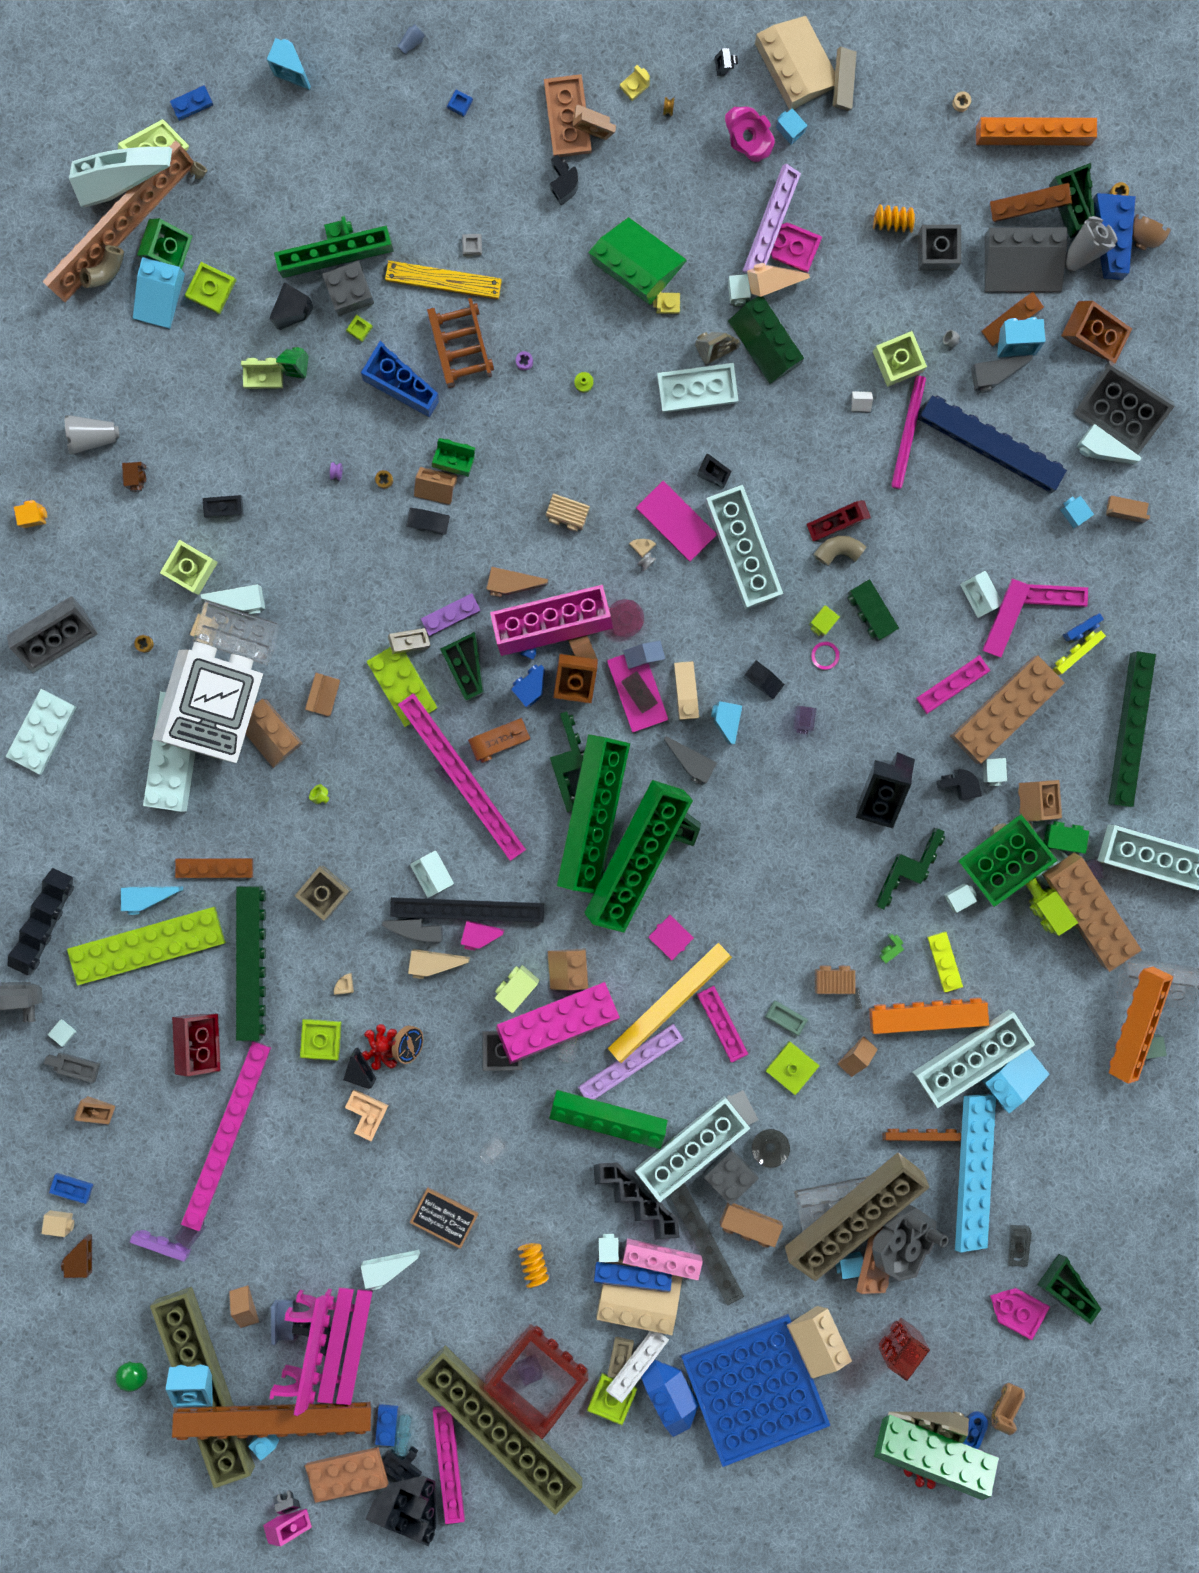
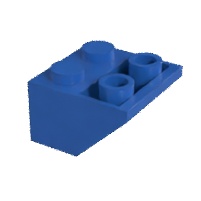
M542 664L540 666L534 665L527 671L529 675L524 679L520 677L513 682L514 687L512 691L527 709L543 697L545 669Z

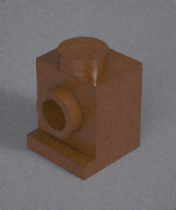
M122 463L123 485L130 489L131 492H141L142 488H144V483H146V473L143 471V469H146L144 463Z

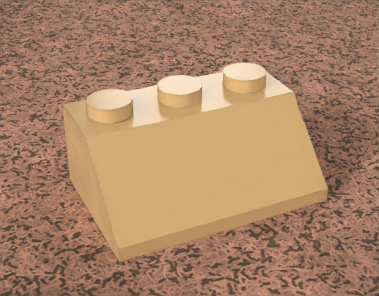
M816 1306L787 1325L811 1378L836 1372L852 1362L828 1308Z

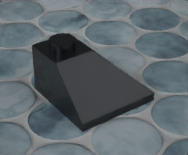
M283 283L269 319L276 329L282 330L305 320L306 316L311 314L313 309L312 301L309 296L289 284Z

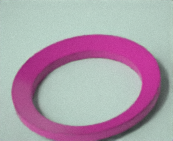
M821 642L813 648L811 658L816 667L827 670L833 668L838 663L839 651L833 643ZM827 645L834 649L836 657L831 665L822 666L817 663L815 652L820 646Z

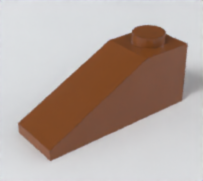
M1031 292L981 332L993 347L999 342L1000 328L1004 321L1012 318L1026 320L1037 315L1044 306L1034 292Z

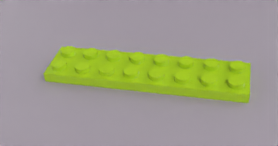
M211 907L67 949L78 986L226 942L216 907Z

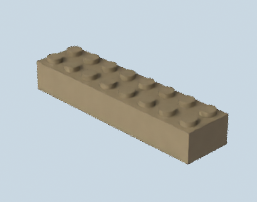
M897 1152L785 1246L789 1263L816 1282L930 1188L924 1172Z

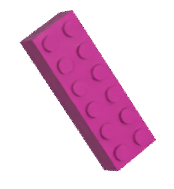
M603 585L490 612L501 656L613 629Z
M603 982L497 1024L496 1030L508 1060L512 1064L617 1022L620 1017L606 983Z

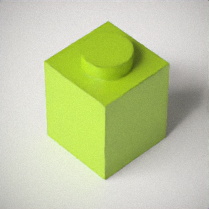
M824 605L809 623L811 626L810 630L817 636H825L840 616Z

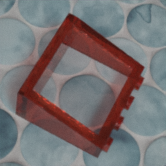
M530 1324L488 1372L483 1389L537 1436L543 1439L588 1381L589 1373H587L588 1369L583 1364H577L573 1360V1356L565 1350L563 1352L554 1339H548L539 1326L536 1325L534 1327ZM530 1341L576 1380V1383L546 1417L501 1379Z

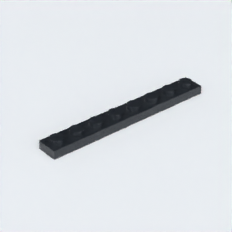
M391 897L390 917L544 923V903Z

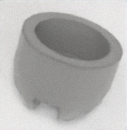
M948 330L943 337V343L954 347L959 344L960 336L957 332Z

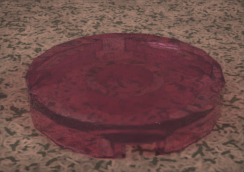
M622 599L610 606L609 611L613 629L610 630L612 633L627 638L634 636L641 630L644 623V613L639 604L633 600Z

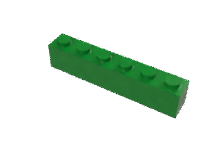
M386 225L274 252L278 272L282 278L394 252Z
M556 1090L549 1116L551 1120L658 1149L662 1147L668 1121L667 1119Z

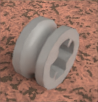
M649 552L637 565L642 566V570L645 571L655 562L656 558H652Z

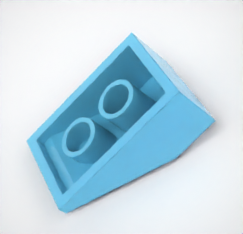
M142 257L137 275L133 319L168 329L171 328L185 276L180 267Z
M1028 1049L981 1081L991 1094L994 1095L1002 1108L1011 1113L1050 1074L1032 1051Z

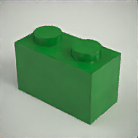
M1053 821V825H1046L1044 844L1048 848L1086 854L1090 831L1083 830L1084 826L1072 824V828L1064 827L1065 823Z

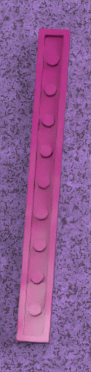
M413 693L400 702L398 705L508 859L511 861L524 852L526 849L417 696Z
M252 1041L181 1225L197 1231H200L271 1047Z

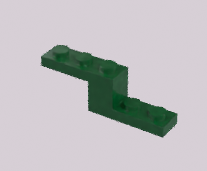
M563 712L560 713L571 751L552 756L550 760L566 811L570 812L573 810L575 797L574 794L570 795L568 788L571 787L568 776L564 777L563 773L581 768L584 751L580 752L578 744H581L579 734H574L572 726L576 724L573 715Z
M934 828L919 862L902 854H897L874 906L883 910L885 907H889L892 901L891 893L893 889L896 890L899 886L900 875L919 884L922 881H926L929 875L927 870L930 863L933 864L937 857L935 852L938 846L941 847L945 840V836H943L945 831Z

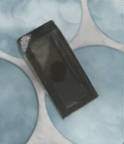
M1010 1225L1008 1266L1028 1267L1032 1236L1029 1226ZM1014 1258H1023L1021 1261L1014 1260Z

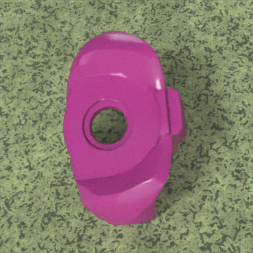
M733 107L725 115V122L730 135L731 147L743 153L753 162H759L769 157L775 140L769 130L771 123L765 115L759 116L755 109L751 107ZM745 130H748L753 135L749 142L743 138Z

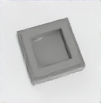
M481 234L462 235L463 255H482Z

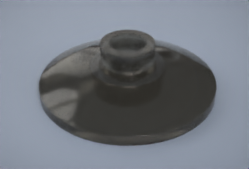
M763 1130L755 1136L752 1142L753 1157L764 1167H778L789 1156V1141L778 1130ZM773 1144L774 1148L772 1150H768L767 1145Z

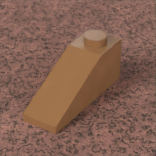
M491 567L487 591L491 592V596L501 597L502 595H510L546 586L549 581L541 577Z

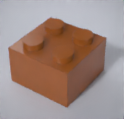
M559 654L553 698L592 704L598 659Z

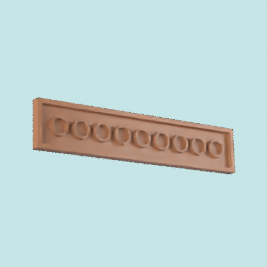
M176 140L168 146L172 148L170 166L128 190L42 281L64 302L82 285L80 281L81 269L97 266L103 258L105 246L113 245L118 247L190 171L194 161Z

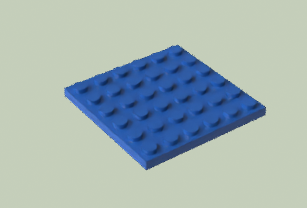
M789 1314L681 1355L722 1467L831 1426L814 1380L810 1377L787 1327L791 1323Z

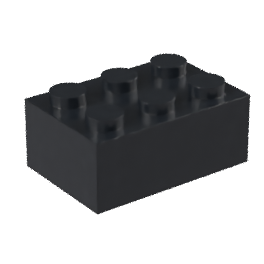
M875 760L857 805L856 818L893 829L912 784V770Z

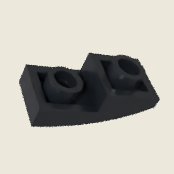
M409 508L406 527L423 532L427 530L446 535L450 516L429 510Z

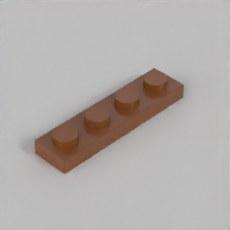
M1069 183L990 201L993 222L1072 204Z
M253 858L175 859V878L253 877Z
M888 1129V1132L883 1133V1141H961L962 1133H957V1129H945V1133H938V1129H926V1133H919L918 1129H907V1133L899 1132V1129Z

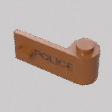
M522 718L472 737L468 741L476 760H481V763L492 759L491 755L530 739V736Z

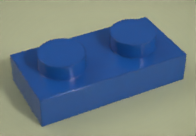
M205 85L170 101L179 121L214 105Z
M1100 613L1096 614L1063 634V637L1066 641L1073 640L1075 642L1084 636L1083 632L1089 629L1091 632L1100 627L1099 622L1103 621L1104 618Z
M56 1173L49 1193L87 1204L93 1184Z
M379 1404L375 1445H395L398 1406Z

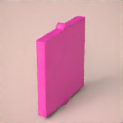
M671 915L661 924H657V928L648 936L671 960L681 951H684L685 947L694 939Z

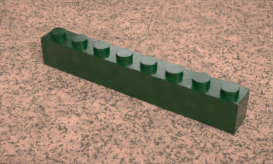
M1139 651L1130 653L1108 800L1110 805L1134 807L1156 654Z
M263 886L236 887V1041H260L266 1035V1024H263V1016H266V1005H263V997L266 996V986H263V978L266 977V967H263V959L266 958V948L263 947V940L266 939V929L263 928V921L266 920V909H263V902L266 901V890H263Z

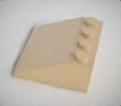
M806 16L775 24L757 33L755 45L789 110L795 109L834 89L835 70Z
M619 1259V1262H607L610 1264L638 1267L634 1265L623 1263L622 1259ZM672 1275L670 1293L603 1284L597 1309V1320L672 1335L682 1277Z

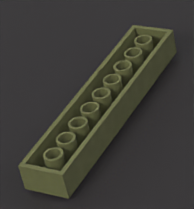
M192 1286L157 1298L150 1305L171 1367L178 1365L195 1367L196 1365L209 1366L212 1374L213 1404L207 1407L234 1406ZM209 1436L208 1439H197L214 1488L251 1476L255 1464L245 1438L229 1436L225 1439H218L217 1436Z
M446 1345L419 1371L416 1381L552 1513L556 1515L582 1488L583 1478Z

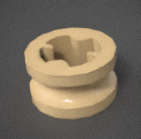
M963 91L957 93L953 100V108L958 112L966 111L971 104V96ZM960 98H964L965 103L963 106L959 105L960 101L958 100Z

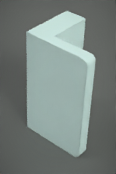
M986 571L960 584L978 618L1001 606L1002 601Z
M437 851L410 864L427 898L454 884Z

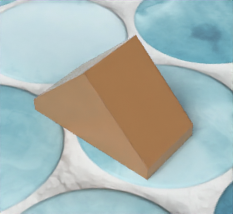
M587 635L568 640L575 656L597 659Z
M863 1036L837 1064L853 1077L868 1067L878 1049Z
M87 1096L79 1102L74 1120L109 1124L115 1106Z
M249 1286L229 1291L231 1317L239 1327L242 1328L259 1323Z

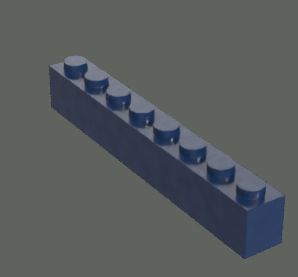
M932 395L918 418L919 421L1047 492L1053 493L1057 490L1067 472L1061 463L1046 459V455L1041 452L1035 453L1029 449L1030 447L1027 444L1017 443L1012 440L1013 437L1009 434L999 433L994 426L981 423L978 417L963 413L960 407L945 403L946 400L940 396Z

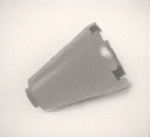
M1089 217L1066 252L1065 268L1070 271H1077L1112 250L1117 243V237L1109 224L1105 227L1102 224L1104 220L1101 218Z
M65 415V432L69 443L67 444L69 454H76L116 442V438H120L119 427L114 426V422Z

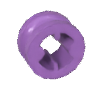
M525 351L520 352L516 357L517 367L524 371L529 370L533 365L532 355ZM524 356L525 359L526 357L529 358L528 365L525 366L524 363L522 365L520 364L521 357Z
M334 462L331 463V480H334V478H337L339 481L341 480L342 463L338 465Z

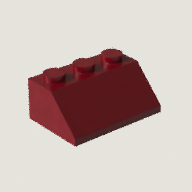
M193 1014L172 1017L175 1075L187 1077L221 1071L218 1014Z

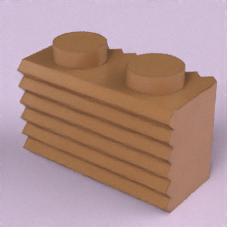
M821 965L820 969H815V993L855 994V970L850 969L848 965H840L839 969H831L829 965Z

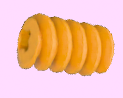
M879 204L874 214L873 229L879 224L880 230L886 225L887 231H890L891 227L894 226L895 232H897L901 226L903 233H905L907 227H909L910 233H912L915 223L914 210L910 207L906 213L905 207L902 206L900 211H898V207L894 206L891 211L889 205H886L883 210V206Z
M538 1243L525 1244L517 1249L523 1250V1253L519 1255V1258H525L521 1265H527L522 1270L523 1273H529V1275L524 1277V1280L531 1281L526 1285L527 1288L539 1286L549 1279V1275L546 1274L547 1267L544 1266L545 1260L542 1259L544 1254L540 1251L542 1246Z

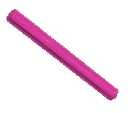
M916 376L891 484L896 489H901L904 481L926 378L923 376Z

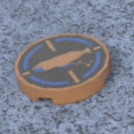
M408 1025L397 1033L394 1039L396 1040L395 1045L392 1046V1054L395 1060L408 1064L417 1058L424 1041L423 1033L419 1028Z

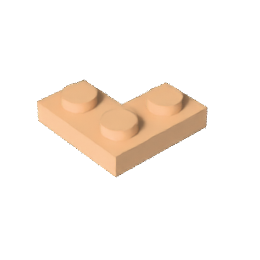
M354 1089L345 1106L346 1109L362 1116L354 1134L372 1141L389 1105Z

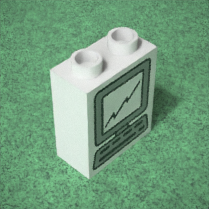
M194 642L192 650L178 651L152 739L224 761L237 763L263 673L251 670L253 660L231 654L229 662L215 658L217 648Z

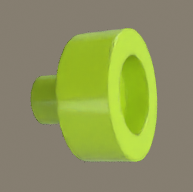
M587 372L579 373L574 380L576 389L582 393L589 392L593 388V377Z
M322 784L316 785L311 790L309 799L315 804H320L321 802L326 804L329 801L327 796L328 789Z

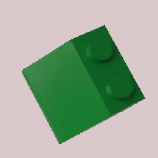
M160 218L149 219L137 256L174 265L182 269L193 236Z

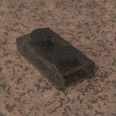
M637 671L621 681L642 714L658 704Z

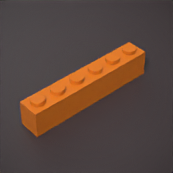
M981 117L976 125V145L1091 146L1097 138V118Z
M1155 967L1145 968L1140 972L1138 986L1133 992L1132 1004L1127 1010L1126 1022L1121 1028V1037L1115 1046V1055L1110 1061L1109 1074L1128 1084L1139 1080L1174 976Z
M979 997L970 998V1001L962 1002V999H951V1003H943V1000L931 1001L932 1004L925 1005L924 1002H912L911 1006H905V1003H894L893 1007L877 1004L874 1005V1008H869L870 1028L873 1034L989 1026L988 1003Z

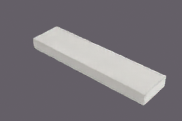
M650 1331L606 1391L622 1403L669 1339L662 1333Z

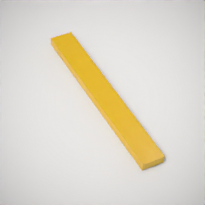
M717 943L608 1047L609 1051L622 1063L732 958L731 955Z

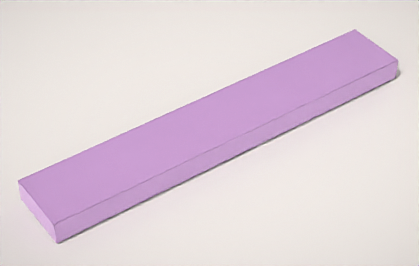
M784 164L779 173L743 268V272L746 274L756 264L765 263L767 265L801 175L800 172L788 164Z
M671 1024L641 1044L622 1063L617 1060L578 1086V1089L584 1097L595 1100L684 1039L675 1025Z

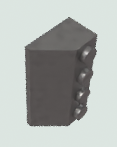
M70 596L8 634L7 640L9 648L34 673L98 633L82 606L73 596Z

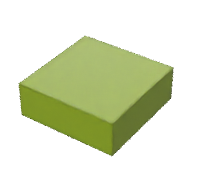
M356 315L346 329V332L363 342L373 326Z

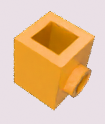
M34 500L23 502L24 505L14 507L17 526L28 528L46 524L47 511L45 507Z

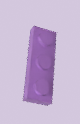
M471 593L421 618L428 635L431 636L481 610Z
M146 1230L136 1231L130 1240L132 1244L183 1262L189 1257L191 1251L183 1243L174 1244L168 1242L169 1239L166 1237L151 1236V1233Z

